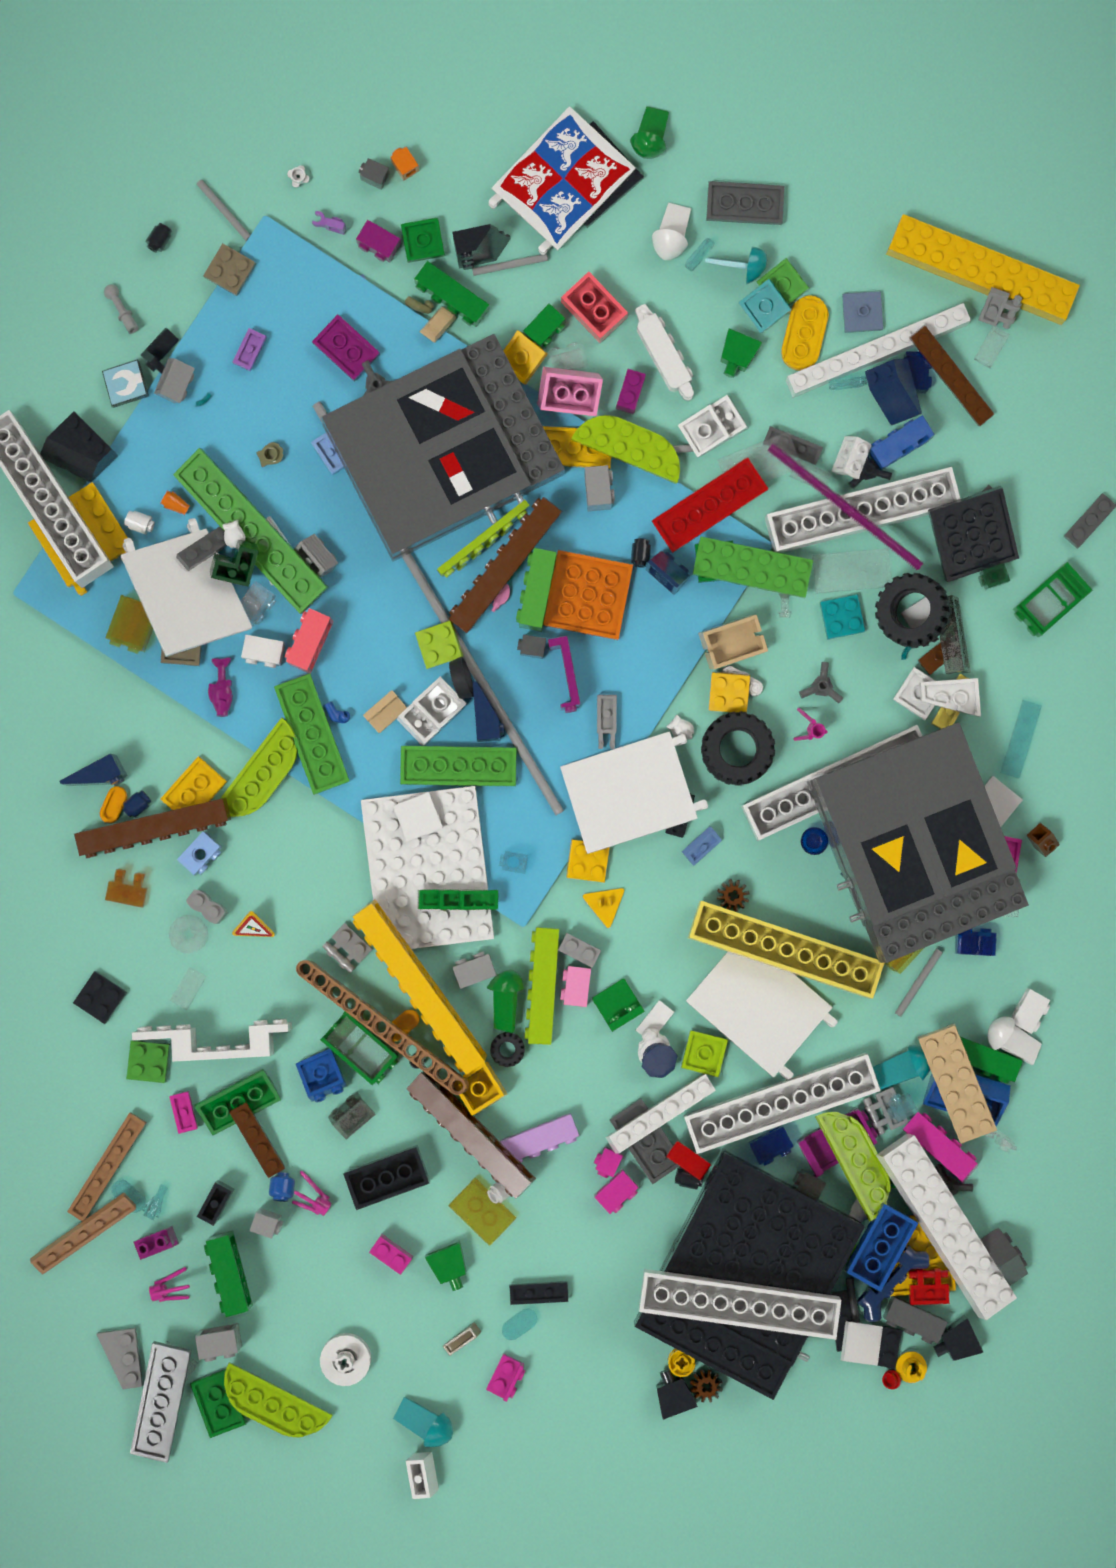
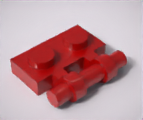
M934 1268L933 1270L916 1269V1271H908L909 1279H917V1284H909L910 1305L950 1304L949 1284L941 1283V1278H948V1270ZM924 1278H934V1284H924Z

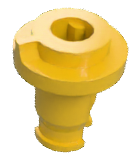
M907 1351L902 1353L897 1359L895 1368L903 1381L916 1383L924 1379L927 1372V1364L921 1354L915 1351ZM910 1363H915V1370L910 1371L912 1369Z

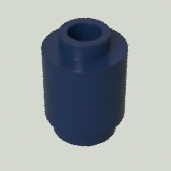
M141 790L139 793H134L123 803L125 806L123 811L129 817L133 815L136 818L149 807L152 801Z

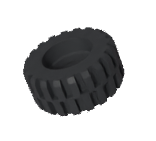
M905 573L902 577L896 576L892 578L893 582H887L884 585L885 590L879 592V602L876 601L875 603L877 608L875 618L879 621L877 623L879 628L883 630V634L887 638L904 647L929 646L930 642L935 643L939 640L938 636L946 632L945 627L951 621L949 619V615L952 614V608L949 605L951 601L946 594V590L932 578L920 573ZM911 593L924 595L930 603V614L927 620L917 628L904 627L897 619V608L900 601Z
M742 711L729 712L717 718L707 728L702 738V760L708 772L718 781L720 780L728 785L741 786L758 780L772 765V760L775 756V740L772 737L770 728L768 729L765 725L766 723L758 719L756 715L747 714V712ZM732 731L746 732L755 742V756L745 766H732L725 762L721 756V741L726 734Z

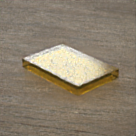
M475 1177L448 1206L490 1246L517 1217L502 1203H493L487 1194L488 1189Z

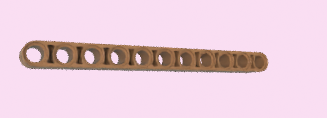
M303 960L297 964L296 972L301 978L448 1091L459 1095L468 1090L469 1083L466 1078L316 963ZM305 964H309L310 966V972L308 974H305L303 972V966ZM321 975L326 979L323 986L318 984V978ZM335 987H339L341 991L339 997L333 995ZM351 998L356 1002V1006L353 1009L348 1006V1001ZM365 1010L371 1013V1018L368 1021L363 1018ZM380 1022L386 1024L384 1032H380L378 1029ZM396 1033L400 1034L402 1038L399 1044H396L393 1040ZM411 1045L417 1048V1053L414 1056L410 1055L408 1051ZM426 1057L432 1059V1065L429 1068L424 1065ZM442 1068L446 1069L448 1073L446 1079H442L439 1076V1071ZM457 1080L463 1083L461 1091H457L454 1087Z

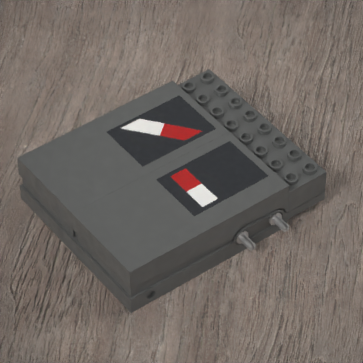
M495 334L441 357L322 416L323 428L392 562L486 515L491 524H494V521L496 523L497 519L493 513L494 511L516 500L520 504L521 501H524L523 497L528 495L529 492L563 476L565 471Z

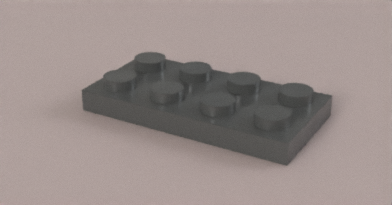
M709 181L706 221L782 225L784 186Z
M640 1098L609 1120L617 1130L647 1111L648 1108ZM661 1127L628 1147L652 1185L679 1167L666 1157L673 1148V1145Z

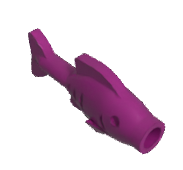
M231 658L212 659L213 664L218 668V681L216 684H209L208 696L217 712V717H227L233 695L230 688L232 681L230 679L226 680L225 668L230 664Z

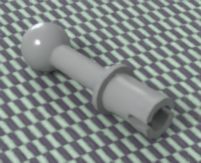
M112 284L107 285L104 289V295L107 299L113 301L120 313L118 316L119 321L123 322L129 334L137 332L139 327L132 317V311L126 310L118 297V287Z

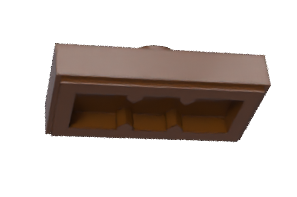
M946 637L917 661L928 675H931L960 651L951 639Z

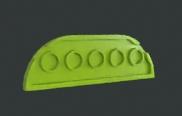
M597 416L579 426L571 438L574 442L672 483H678L680 463L674 447L661 435L615 416Z
M524 500L437 568L438 573L442 577L448 578L456 569L461 571L467 565L470 558L476 559L485 547L490 548L496 542L499 535L505 536L511 530L510 528L514 525L513 523L517 519L521 520L528 513L526 511L530 506L528 502Z
M281 717L220 798L227 799L231 817L245 816L259 810L269 800L292 769L298 752L292 737H296L291 726L283 717Z
M826 1112L815 1116L868 1221L874 1220L882 1202L887 1203L890 1193V1179L876 1156L878 1153L868 1133L856 1119L840 1112Z
M231 1362L227 1365L224 1386L233 1407L244 1416L282 1435L300 1438L316 1433L333 1416L331 1413Z

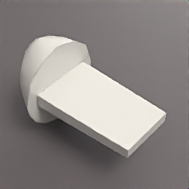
M668 202L660 229L652 234L653 247L661 259H675L687 248L688 242L685 238V232L691 208Z
M1008 1016L997 1018L990 1024L988 1029V1041L992 1049L997 1050L1001 1048L1026 1063L1034 1065L1042 1044L1015 1026L1014 1018Z

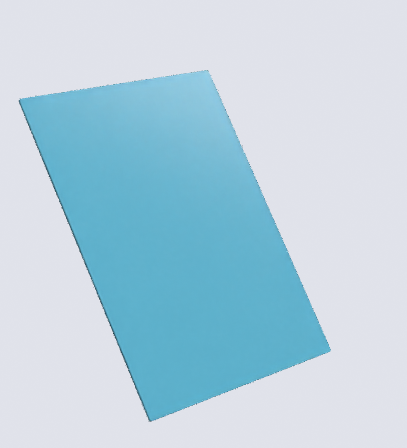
M263 216L239 252L256 263L239 294L235 296L217 285L169 357L195 368L193 371L194 378L186 388L187 394L185 399L180 403H173L154 394L162 375L159 372L110 446L118 457L92 482L97 487L127 537L132 539L135 550L190 534L187 524L188 520L192 518L196 519L199 530L207 528L208 533L218 528L219 525L173 475L198 448H202L265 518L272 517L293 549L299 542L315 534L323 541L327 550L334 554L338 565L331 572L321 577L329 588L309 607L331 617L334 621L311 672V677L350 782L318 794L363 823L361 800L470 786L401 785V746L422 745L397 719L381 733H378L363 716L391 690L406 707H409L439 677L455 692L456 690L452 682L449 662L426 669L415 632L441 624L436 613L403 558L392 562L345 469L343 468L332 475L311 444L312 441L326 433L320 418L312 407L315 403L321 401L326 412L330 413L362 397L367 390L365 388L367 377L365 371L354 382L323 354L312 341L338 314L380 352V355L370 365L374 373H378L387 381H395L441 357L468 346L446 331L435 343L420 333V330L429 320L270 217ZM248 328L267 337L251 372L233 364V360ZM520 382L542 426L579 428L585 422L571 413L540 410L537 405L539 392L528 384L525 385ZM209 392L212 397L207 403L196 407V401L204 399L205 395ZM271 442L279 444L283 448L281 462L262 467L256 452L261 451ZM611 457V468L608 469V471L612 470L613 485H610V490L614 489L615 496L614 504H611V510L588 512L584 476L585 468L563 466L565 469L563 476L529 492L523 498L530 505L526 510L529 515L534 510L532 508L534 502L538 498L542 499L543 497L563 511L535 548L554 552L561 550L633 565L619 639L613 640L543 626L542 632L519 628L516 616L518 609H522L523 605L520 603L521 591L526 590V585H524L523 581L525 571L530 570V566H527L528 557L507 582L510 587V594L505 604L493 612L491 611L493 608L492 602L468 633L453 623L564 810L557 816L554 814L517 750L516 787L476 786L488 890H498L497 911L522 927L527 925L568 862L571 839L582 840L560 766L613 750L609 746L610 734H603L604 746L603 749H598L597 695H617L615 749L647 739L706 650L702 647L698 633L722 625L747 587L724 581L698 583V576L692 575L696 559L694 545L699 544L700 537H706L720 541L733 540L734 544L768 551L772 549L770 541L735 518L728 516L672 553L651 521L694 492L679 482L677 484ZM87 481L83 488L92 482ZM167 490L170 492L174 491L190 505L185 515L163 508L164 505L160 504ZM516 500L494 511L493 513L497 521L519 504ZM129 511H138L151 516L152 521L155 522L152 532H148L145 535L128 529V526L124 525L127 513ZM487 515L411 553L449 618L451 616L449 612L455 604L459 606L463 601L461 596L467 589L471 591L475 586L472 583L479 574L483 575L486 569L484 567L489 560L496 559L498 556L496 551L502 544L506 545L510 541L508 538L514 528L517 530L522 525L520 523L521 520L517 519L505 536L499 535L496 542L490 548L485 547L476 559L470 558L467 565L461 571L456 569L448 578L442 577L438 573L437 568L493 525ZM634 539L650 540V559L661 550L664 553L667 551L675 558L674 562L680 566L682 564L689 570L690 578L675 595L646 571V567H635L631 563ZM227 546L219 551L218 554L233 557L236 548ZM44 548L41 549L15 588L13 594L253 752H256L281 717L285 719L274 686L309 674L289 665L285 657L288 647H292L294 644L292 638L296 629L300 630L302 622L300 620L303 614H299L274 585L271 586L268 578L256 565L253 569L249 587L232 583L252 629L201 645L200 666L160 663L162 647L121 556L111 561L114 566L113 568L86 585L87 593L80 596L74 586L67 587ZM245 635L283 641L285 648L281 666L276 665V668L265 667V663L257 662V665L245 663L246 659L241 658ZM523 635L546 638L543 659L521 656V651L517 650L519 639H523ZM563 636L568 638L580 700V707L575 712L565 713V710L561 711L560 704L569 703L571 700L561 649L549 651L548 639ZM231 658V662L225 668L226 680L230 679L232 681L230 687L233 695L232 703L227 717H217V712L208 696L209 684H216L218 681V668L213 664L212 659ZM470 672V675H471V678H472V682H476L475 679H474V677L472 676V674H471V672ZM474 697L464 698L463 700L467 705L425 745L515 748L505 730L504 736H501V741H477ZM332 701L336 710L349 712V721L343 724L331 721L324 705ZM297 752L296 761L288 774L311 789Z

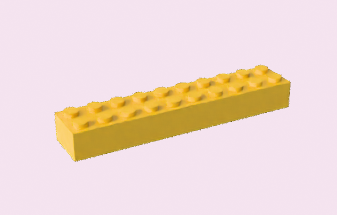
M905 214L899 220L886 255L987 296L991 287L1010 293L1008 300H1013L1016 295L1022 297L1020 309L1059 325L1066 321L1080 286Z
M374 899L357 911L353 916V924L358 930L364 932L366 935L364 939L368 945H373L377 950L375 952L376 956L381 962L384 961L387 964V971L391 977H396L400 982L398 984L399 988L404 994L407 992L411 999L409 1001L414 1009L418 1008L420 1010L424 1023L426 1025L430 1024L433 1028L432 1033L438 1041L441 1040L445 1045L443 1049L449 1057L453 1056L456 1060L455 1066L457 1069L467 1075L483 1064L487 1057L486 1052L377 900Z

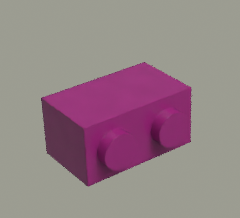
M368 219L356 238L358 247L367 253L368 251L374 253V256L382 262L386 260L390 263L401 245L399 237Z
M627 369L616 405L617 410L634 415L646 374Z

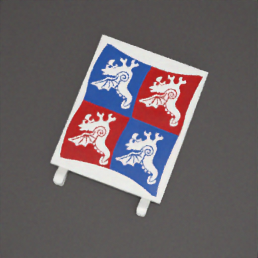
M569 106L491 188L496 194L488 201L489 206L495 209L503 199L546 239L538 248L539 253L545 255L552 246L558 251L631 175L636 167Z

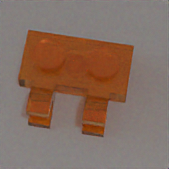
M116 869L115 881L108 882L105 900L143 908L148 889L142 887L145 874L135 873L133 885L123 883L126 870Z

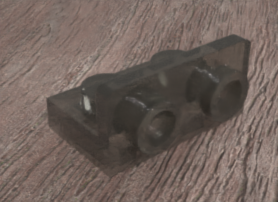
M356 1092L354 1095L349 1096L339 1108H335L328 1118L336 1130L347 1140L376 1114L361 1098L360 1094Z

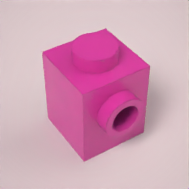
M604 1147L602 1153H598L594 1160V1164H596L595 1169L598 1170L597 1174L605 1178L609 1176L614 1177L623 1155L620 1153L615 1154L612 1149Z

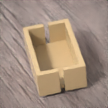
M750 615L698 633L703 649L708 650L705 656L710 669H717L768 651L764 636H755L754 632L762 631L757 615Z

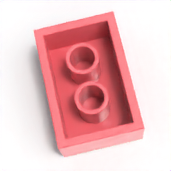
M587 272L561 297V303L599 343L628 318V312L590 272Z
M309 608L308 612L304 611L301 617L300 630L296 629L292 638L294 644L292 647H288L285 657L289 665L311 674L334 621L331 617Z

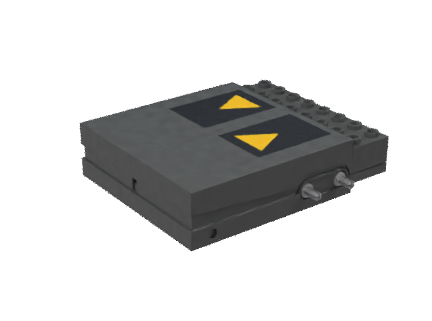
M960 723L944 727L807 781L845 879L844 882L836 885L840 887L837 889L839 891L845 888L849 889L858 912L849 916V919H852L850 922L853 923L861 919L879 963H888L1029 906L1015 871L1017 869Z

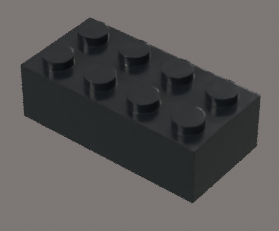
M418 1145L349 1169L343 1173L356 1210L430 1184V1178Z

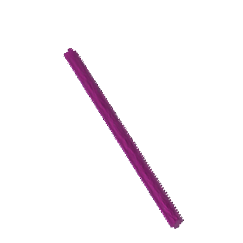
M775 443L769 447L768 451L771 455L773 454L775 458L777 457L780 462L783 461L786 467L788 466L790 470L792 469L795 474L798 473L797 476L801 477V479L803 478L809 485H813L812 488L816 489V491L818 490L824 497L826 496L827 500L831 501V503L833 502L839 509L841 508L842 512H847L846 515L850 516V518L852 517L854 521L856 520L857 524H862L861 527L865 528V530L867 529L869 533L871 532L872 536H877L876 539L880 540V542L882 541L884 545L886 544L887 548L890 547L891 551L903 558L902 560L905 559L908 565L910 564L916 570L921 568L923 565L922 560L918 559L914 554L912 555V552L910 553L906 548L904 549L903 545L899 544L897 540L895 541L893 537L891 538V536L887 535L888 533L884 532L882 528L880 529L878 525L876 526L871 519L868 520L867 516L865 517L863 513L861 514L859 510L857 511V509L853 508L854 506L850 505L848 501L846 502L844 498L842 499L841 495L837 494V492L834 493L833 489L831 490L829 486L827 487L826 483L822 482V480L819 481L820 479L816 478V475L814 476L810 471L808 472L807 468L803 467V465L801 466V463H797L795 459L793 460L792 456L788 455V453L785 454L786 451H782Z

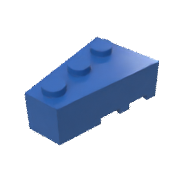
M923 415L915 420L908 421L900 430H893L887 435L888 438L883 441L879 439L871 444L872 448L869 450V453L879 466V469H885L931 440L935 434Z

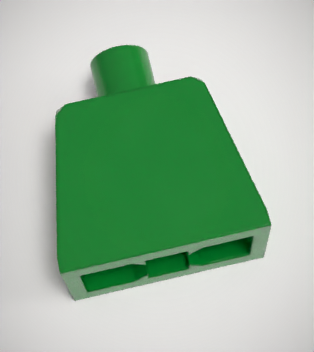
M729 328L720 362L727 365L723 374L734 378L737 369L745 372L759 351L762 342Z
M460 1241L425 1255L427 1263L440 1284L449 1281L452 1291L463 1288L460 1277L465 1275L467 1271Z

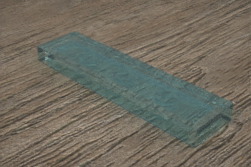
M1022 700L1000 773L1020 778L1042 705Z

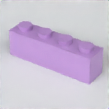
M569 1113L502 1139L500 1142L520 1162H523L522 1158L527 1156L530 1159L541 1155L540 1151L547 1149L549 1152L559 1148L558 1144L560 1143L570 1144L577 1141L576 1137L579 1136L573 1117Z

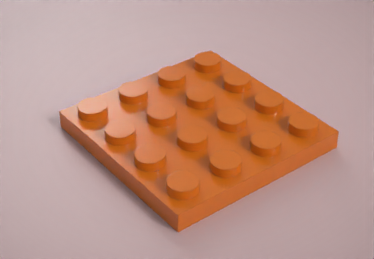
M558 550L543 626L618 640L633 565Z

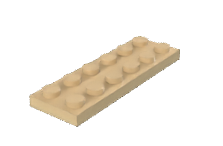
M955 1023L919 1036L918 1040L960 1144L997 1131Z

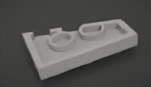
M136 1327L97 1333L96 1335L122 1389L142 1387L143 1379Z

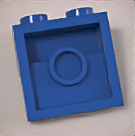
M331 1049L296 1063L300 1078L311 1102H322L326 1099V1095L331 1093L333 1095L340 1094L344 1091L343 1088L347 1087Z

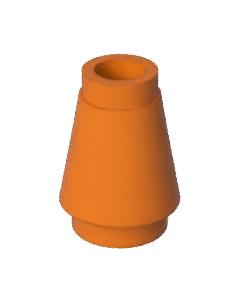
M167 490L160 504L164 505L163 508L183 515L187 513L190 507L174 491L170 492Z

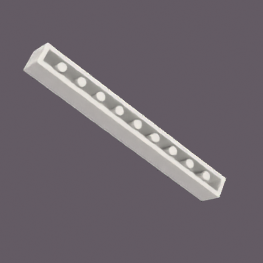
M964 303L791 374L787 376L786 383L792 397H797L914 348L915 345L909 337L923 325L928 328L936 339L967 326L971 319Z

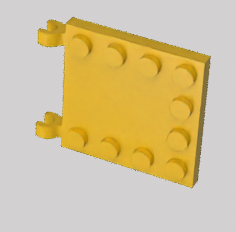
M92 482L69 496V499L109 560L113 561L122 554H125L126 551L123 548L124 539L128 537L95 484ZM35 519L28 522L67 587L74 586L80 596L87 593L85 587L81 588L74 581Z

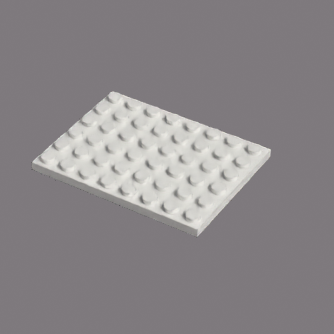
M476 786L430 791L443 828L408 842L393 806L427 792L361 800L373 900H377L410 948L415 949L494 939L491 910L418 909V890H488Z

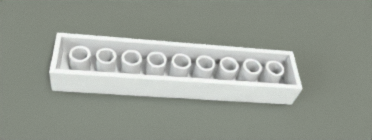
M10 410L0 415V467L74 581L83 588L114 566L15 415Z
M952 467L840 496L846 502L848 501L850 505L852 504L853 508L857 509V511L859 510L861 514L863 513L865 517L867 516L868 520L871 519L878 527L929 515V509L961 499ZM827 499L769 513L765 517L772 548L777 553L865 532L867 529L865 530V528L861 527L862 524H857L856 520L854 521L852 517L850 518V516L846 515L847 512H842L841 508L839 509L837 505L835 506L833 502L831 503Z
M918 725L741 806L756 840L759 841L818 813L807 781L921 737L922 734Z
M863 1053L683 1116L695 1151L699 1154L879 1092L880 1088L867 1053Z
M905 1134L878 1153L876 1156L976 1315L979 1318L988 1320L1017 1299L915 1135Z
M644 1269L639 1301V1312L834 1340L837 1337L841 1307L839 1296Z

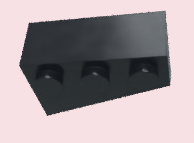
M491 224L453 231V241L459 269L469 270L474 268V265L496 261L510 241V235H505L503 231H498V228Z
M75 411L46 438L40 452L44 460L68 470L89 482H92L118 457L112 448Z

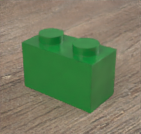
M548 303L523 330V334L539 347L547 348L553 341L552 337L556 333L560 334L566 327V318Z

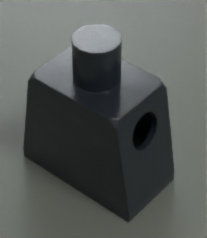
M965 1315L945 1328L941 1336L943 1342L933 1346L938 1357L948 1353L953 1361L983 1353L972 1326Z
M670 1369L660 1372L663 1382L657 1384L656 1388L663 1420L698 1407L695 1398L682 1377L674 1378Z

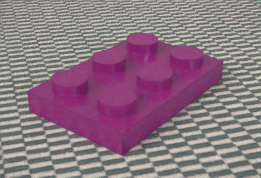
M338 314L312 341L323 354L354 382L365 371L361 363L368 360L371 364L380 355L378 350Z

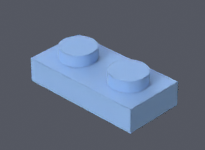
M326 433L311 442L332 475L344 468Z

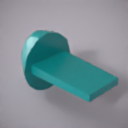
M752 247L748 262L712 257L706 258L705 262L747 269L746 284H749L760 277L765 270L767 255L762 249Z
M909 1045V1051L873 1067L880 1090L916 1077H920L922 1080L926 1078L930 1067L922 1047Z
M407 1397L403 1398L393 1419L424 1440L425 1447H439L452 1439V1423L445 1413L437 1415Z

